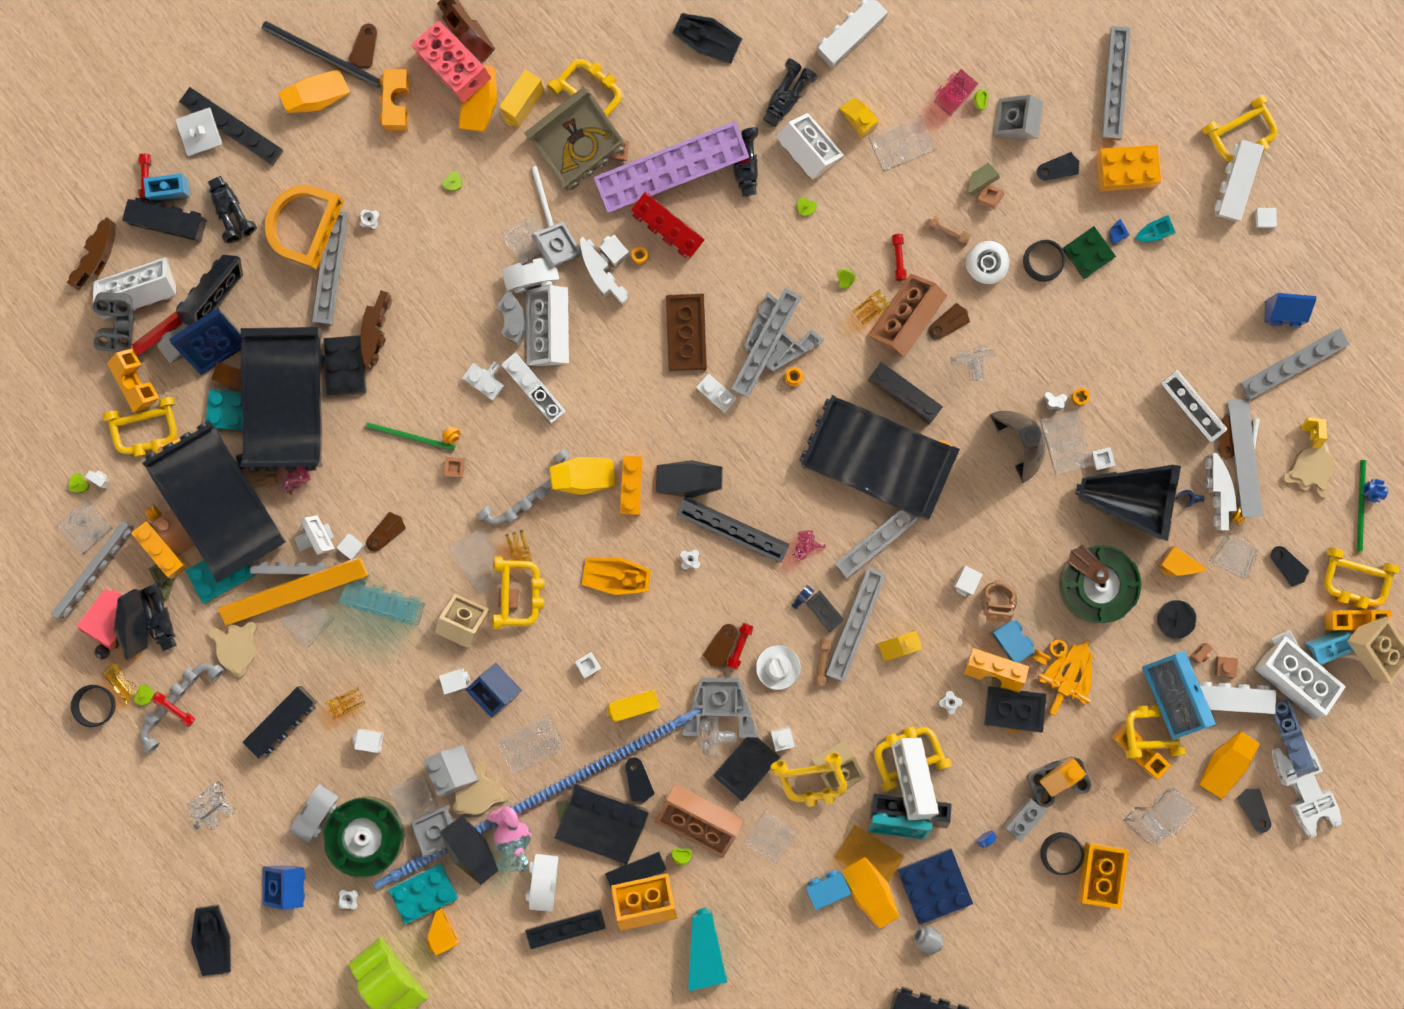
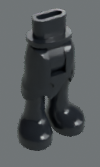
M788 58L785 62L787 73L778 89L772 94L768 108L765 110L767 113L763 118L765 122L774 127L777 126L779 121H783V117L798 102L802 90L808 84L814 83L818 78L817 74L808 68L802 70V66L791 58ZM802 70L797 83L795 84L794 88L792 90H788L794 79Z
M752 127L741 131L746 149L751 150L750 165H733L735 179L739 184L738 188L741 189L742 196L757 194L758 160L757 154L754 155L753 145L754 140L758 136V128Z
M222 176L208 181L209 192L216 215H218L219 220L222 219L226 229L222 234L224 243H234L242 239L230 217L232 212L237 220L241 234L244 237L253 234L257 230V226L253 221L246 219L239 206V200L228 183L223 181Z
M158 582L139 590V594L146 614L147 629L152 638L157 641L156 644H160L162 651H165L177 645L174 640L176 636L168 607H164L161 596L162 585ZM149 597L151 598L156 609L155 613L153 612Z

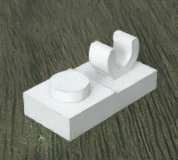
M710 374L696 387L723 413H726L737 400L732 393Z
M318 516L306 517L301 520L302 525L299 529L307 532L304 539L309 538L317 555L329 553L335 549Z

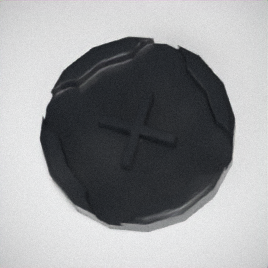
M1171 600L1159 609L1157 624L1166 636L1183 638L1195 629L1196 613L1187 602Z

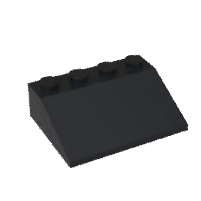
M574 783L554 839L627 864L643 831L649 811L638 805Z

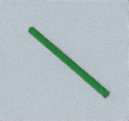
M368 422L366 424V428L451 451H455L456 448L455 445Z
M1360 460L1357 552H1363L1365 507L1363 488L1366 481V460Z

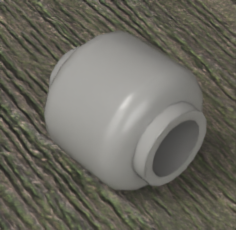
M923 926L916 930L913 941L918 950L928 955H933L943 947L942 934L929 926Z

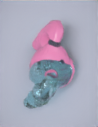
M503 807L488 814V820L500 825L494 833L496 848L501 854L508 856V858L500 860L497 866L502 871H525L528 867V859L523 851L531 841L532 834L530 829L524 823L518 822V815L510 807Z

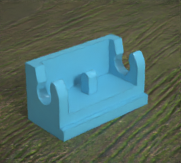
M1336 630L1305 642L1306 648L1312 652L1310 657L1319 665L1354 652L1348 643L1350 633L1344 630Z

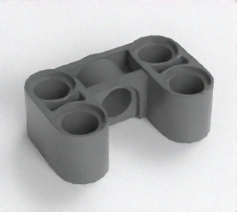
M98 293L93 302V310L98 315L112 316L114 318V328H100L96 332L94 346L100 351L120 352L130 349L134 331L133 300L131 296L126 293ZM103 301L107 306H101L98 302ZM118 303H126L127 307H121ZM105 337L108 341L104 342L101 341L99 338ZM125 338L128 340V342L124 343L121 342L119 339Z
M1071 756L1087 774L1082 778L1085 783L1082 789L1077 788V782L1071 788L1075 792L1085 794L1091 789V781L1082 760ZM1069 757L1048 763L1028 773L1027 782L1035 802L1040 806H1052L1055 797H1051L1041 783L1034 784L1033 777L1040 774L1041 778H1043ZM1043 793H1047L1048 800L1042 803L1040 796Z

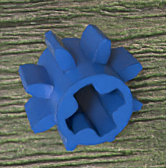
M1371 479V482H1366L1363 494L1368 496L1367 501L1380 503V500H1384L1387 497L1388 487L1384 486L1385 481Z

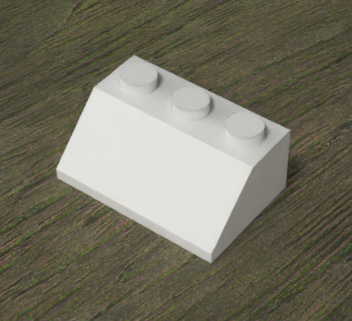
M808 113L790 121L776 136L780 144L787 149L792 158L799 163L812 180L822 175L844 156Z

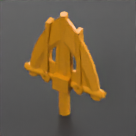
M1084 641L1080 645L1073 644L1070 650L1065 655L1058 657L1044 674L1038 675L1039 682L1048 683L1051 688H1057L1056 692L1058 693L1048 712L1049 714L1055 716L1064 697L1069 694L1072 699H1079V702L1083 705L1090 703L1091 700L1088 698L1091 688L1092 658L1094 654L1090 653L1088 641ZM1070 663V665H1069V667H1068V669H1067V671H1066V673H1065V675H1064V677H1063V675L1061 674V672H1062L1064 666ZM1079 669H1080V670H1081L1080 679H1079L1078 682H1074V681H1075V678H1076V676H1077V674H1078V672H1079Z

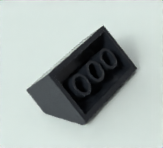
M222 255L219 260L216 259L210 271L202 275L200 283L189 291L186 300L178 304L176 308L178 320L190 326L215 310L242 278L241 258L233 255Z

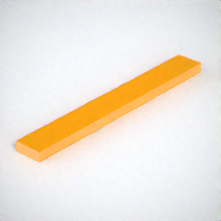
M361 557L219 606L218 611L225 625H229L366 577L368 572Z

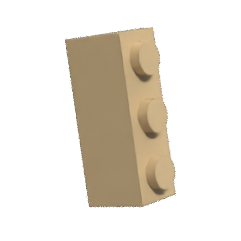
M1383 617L1359 626L1348 639V643L1373 679L1392 684L1404 669V640L1389 617Z

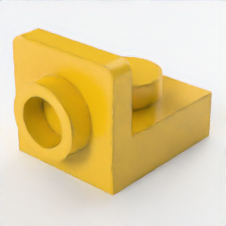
M1307 417L1301 425V430L1310 431V440H1312L1313 448L1320 449L1327 440L1326 419Z

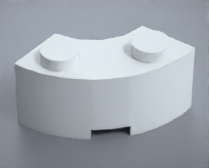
M544 258L534 259L533 263L522 265L517 263L502 269L506 290L515 291L516 294L526 292L527 288L535 286L553 285L552 282L559 279L557 267L550 269Z
M535 854L534 862H530L529 873H532L531 889H527L526 901H529L530 910L552 912L558 873V856Z

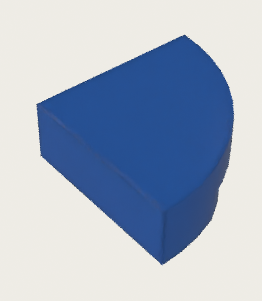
M1121 219L1110 230L1111 245L1130 236Z

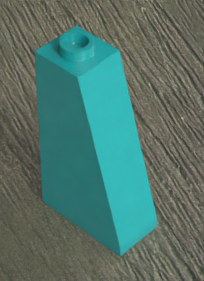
M707 908L696 910V913L692 916L689 991L727 983V975L712 910H707Z

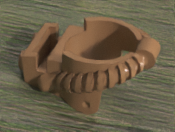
M995 580V583H989L981 592L980 599L983 614L987 620L1007 623L1013 618V611L1017 606V596L1010 586L1004 584V581ZM995 588H1003L1002 592L1008 596L1009 604L997 605L991 602L989 593L993 592Z

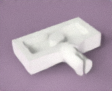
M495 361L488 370L482 369L473 363L462 377L492 401L496 399L505 386L494 376L500 367Z

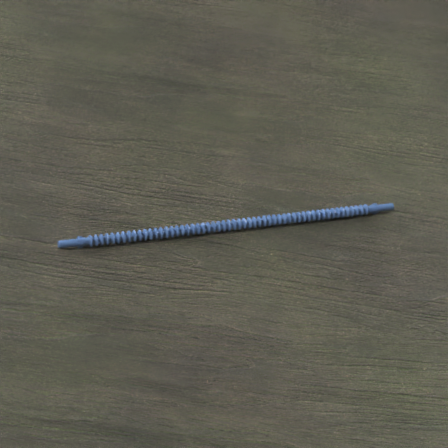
M695 708L682 716L681 714L678 715L675 720H669L668 724L664 723L662 727L659 725V729L654 728V731H649L648 735L644 734V737L639 736V739H634L633 743L630 741L629 745L624 744V748L619 747L618 751L615 749L614 753H609V756L604 755L605 758L603 759L600 757L599 761H594V764L590 763L588 767L585 765L584 769L580 768V771H575L574 775L570 774V777L565 776V779H560L559 783L555 782V785L550 784L549 788L545 787V790H540V793L535 792V796L530 795L529 799L525 798V801L521 800L520 804L515 803V806H510V808L516 814H522L523 810L527 811L528 807L531 809L532 805L537 806V802L542 803L543 799L546 801L547 797L551 798L552 794L557 795L556 792L558 791L561 793L562 789L566 790V787H571L572 783H576V781L581 782V779H586L587 775L591 776V773L596 774V771H601L602 767L606 768V765L611 766V762L616 763L617 759L621 760V757L626 758V754L631 755V752H636L637 748L640 750L641 746L646 747V743L651 744L652 740L655 742V739H660L661 735L665 736V733L668 732L670 734L671 730L675 731L676 727L686 725V722L691 717H696L693 716L694 714H702L700 709ZM486 819L485 823L480 822V825L476 824L475 828L482 835V832L487 833V829L492 830L493 826L497 827V823ZM445 849L427 858H423L421 854L420 858L416 857V860L411 859V863L406 862L405 866L401 865V868L393 869L390 871V874L375 881V888L379 889L393 880L395 882L398 881L403 875L407 876L408 872L412 873L413 869L422 868L423 864H428V861L432 862V859L437 860L438 856L442 857L443 853L447 854L448 850Z

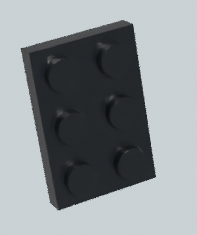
M361 335L324 338L327 395L367 393L365 364L361 350Z
M989 686L987 688L984 726L1043 733L1046 694L1020 691L1018 693L1005 688Z
M746 737L713 776L743 802L768 773L771 765L779 760L780 756L758 737Z

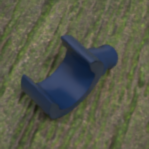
M1190 490L1180 491L1176 495V499L1180 498L1184 493L1189 495L1190 501L1184 508L1192 506L1195 502H1204L1205 500L1203 495H1194Z
M806 585L796 597L792 607L797 609L799 605L804 604L814 590Z

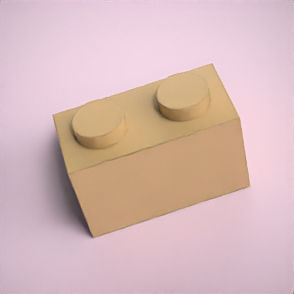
M454 593L438 619L435 633L470 649L489 609Z
M845 740L812 758L815 766L826 764L825 757L828 754L839 753L842 759L840 767L847 783V788L865 779L853 752ZM834 771L819 773L827 788L832 790L839 788Z

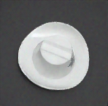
M984 241L975 245L969 251L966 257V268L969 274L978 282L995 284L1006 276L1009 270V256L1001 244L994 241Z
M781 645L765 649L760 654L756 664V671L760 681L765 686L775 690L785 689L794 684L801 670L800 661L796 653L790 648Z

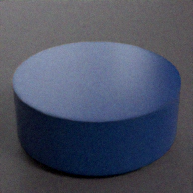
M992 830L988 831L977 839V843L981 848H985L991 845L997 836Z

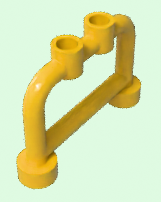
M582 59L574 60L556 80L551 79L546 86L554 94L558 95L564 90L572 96L577 91L565 80L577 67H583L592 77L598 79L605 88L614 93V99L603 110L607 116L613 112L622 99L621 90L615 84L617 82L616 78L610 73L606 76L602 74V67L595 61L590 64Z
M1265 95L1250 102L1254 108L1253 110L1229 123L1218 127L1216 122L1213 121L1201 128L1204 135L1209 134L1218 153L1224 160L1231 162L1233 155L1226 151L1219 136L1260 114L1269 127L1270 134L1255 143L1263 145V151L1270 148L1268 144L1275 140L1278 129L1265 105L1268 102Z
M174 397L159 399L160 408L119 418L118 411L103 413V420L109 424L115 449L124 455L134 454V457H141L146 455V450L152 449L153 452H156L161 445L174 441L177 437V426L172 406L175 405ZM166 415L170 432L168 437L132 445L131 447H124L122 445L117 426Z
M1332 547L1328 548L1327 555L1330 556L1324 578V587L1330 595L1337 597V602L1348 604L1349 601L1356 602L1355 607L1367 609L1368 606L1378 607L1386 602L1394 574H1399L1400 566L1384 563L1383 570L1345 560L1343 559V550ZM1336 565L1385 578L1379 598L1371 599L1335 589L1332 586V580Z
M494 556L493 571L502 572L501 614L492 615V630H501V626L532 625L538 619L539 609L544 608V598L539 597L540 590H544V578H540L539 568L530 561L503 560V557ZM510 568H527L532 571L531 616L529 618H508Z
M1158 705L1151 706V710H1148V706H1138L1136 711H1132L1127 715L1126 732L1129 750L1125 751L1126 759L1141 758V750L1169 748L1170 756L1186 755L1185 747H1181L1180 738L1165 741L1136 742L1134 719L1161 718L1162 714Z
M914 726L903 729L904 734L896 736V733L885 736L886 741L876 747L874 757L884 781L881 784L884 792L898 787L895 779L899 777L897 770L888 773L882 758V752L892 747V744L902 738H915L920 735L928 736L935 755L926 758L927 765L935 763L937 770H942L952 765L950 758H945L938 739L931 729L927 727L914 729Z
M837 752L828 754L825 757L826 764L789 770L783 760L776 761L771 765L773 775L779 777L787 797L795 802H805L807 807L815 806L818 803L817 800L822 799L825 804H832L835 802L836 797L842 796L847 790V783L840 767L842 759ZM834 771L839 788L836 790L826 788L821 792L815 793L814 791H807L804 794L798 795L792 791L788 777Z

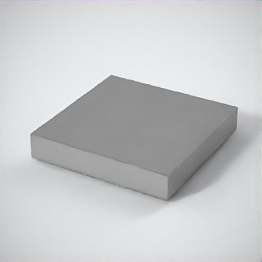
M564 222L535 232L531 236L550 269L582 255L581 250Z
M447 806L411 821L423 858L447 849L439 833L453 822Z

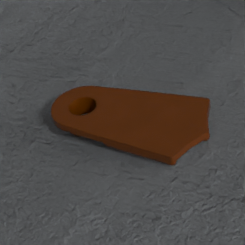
M367 23L360 28L349 60L359 68L372 66L377 38V29L373 24ZM372 30V34L367 36L366 31Z
M955 303L930 325L929 335L933 339H941L968 324L970 319L967 309ZM935 327H939L941 329V332L939 334L934 332Z
M1224 416L1222 423L1227 427V431L1220 435L1218 451L1223 458L1229 459L1235 455L1230 416ZM1225 447L1229 448L1228 454L1224 452Z
M388 512L367 538L366 545L368 549L379 551L406 529L402 517ZM373 539H377L378 544L376 546H372L371 544Z
M1084 545L1070 551L1067 564L1095 583L1102 584L1108 580V570ZM1099 571H1102L1104 574L1101 579L1097 576Z
M723 625L703 654L711 666H725L737 637V629L734 625ZM726 629L732 630L731 636L725 634Z

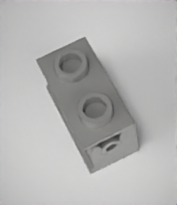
M1026 797L1003 824V827L1015 838L1022 841L1046 811L1031 798Z

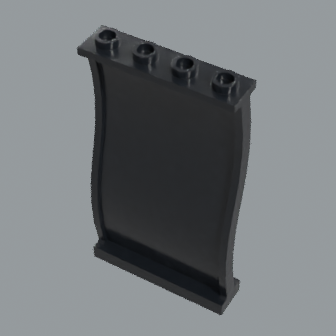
M319 327L240 328V336L242 337L241 393L243 410V454L240 467L247 469V472H259V468H266L267 472H277L278 468H285V471H297V468H305V471H317V467H322L320 343L322 330Z
M834 395L830 399L827 398L822 408L825 412L823 416L818 417L815 423L817 430L815 434L811 433L807 444H810L807 451L804 450L800 457L801 466L929 521L960 449L929 438L874 412L839 399Z
M204 422L196 427L197 431L194 433L187 432L180 436V441L173 444V442L164 445L162 447L163 451L158 454L153 452L145 457L146 461L142 462V464L193 541L213 574L215 581L218 583L287 541L231 455L214 424Z

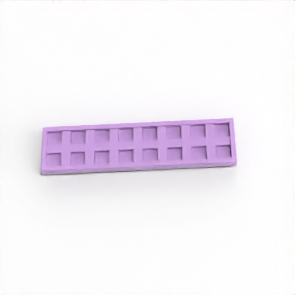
M734 121L597 175L594 179L607 213L637 202L644 192L651 196L749 158L738 125Z

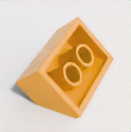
M668 873L611 886L620 931L678 919Z

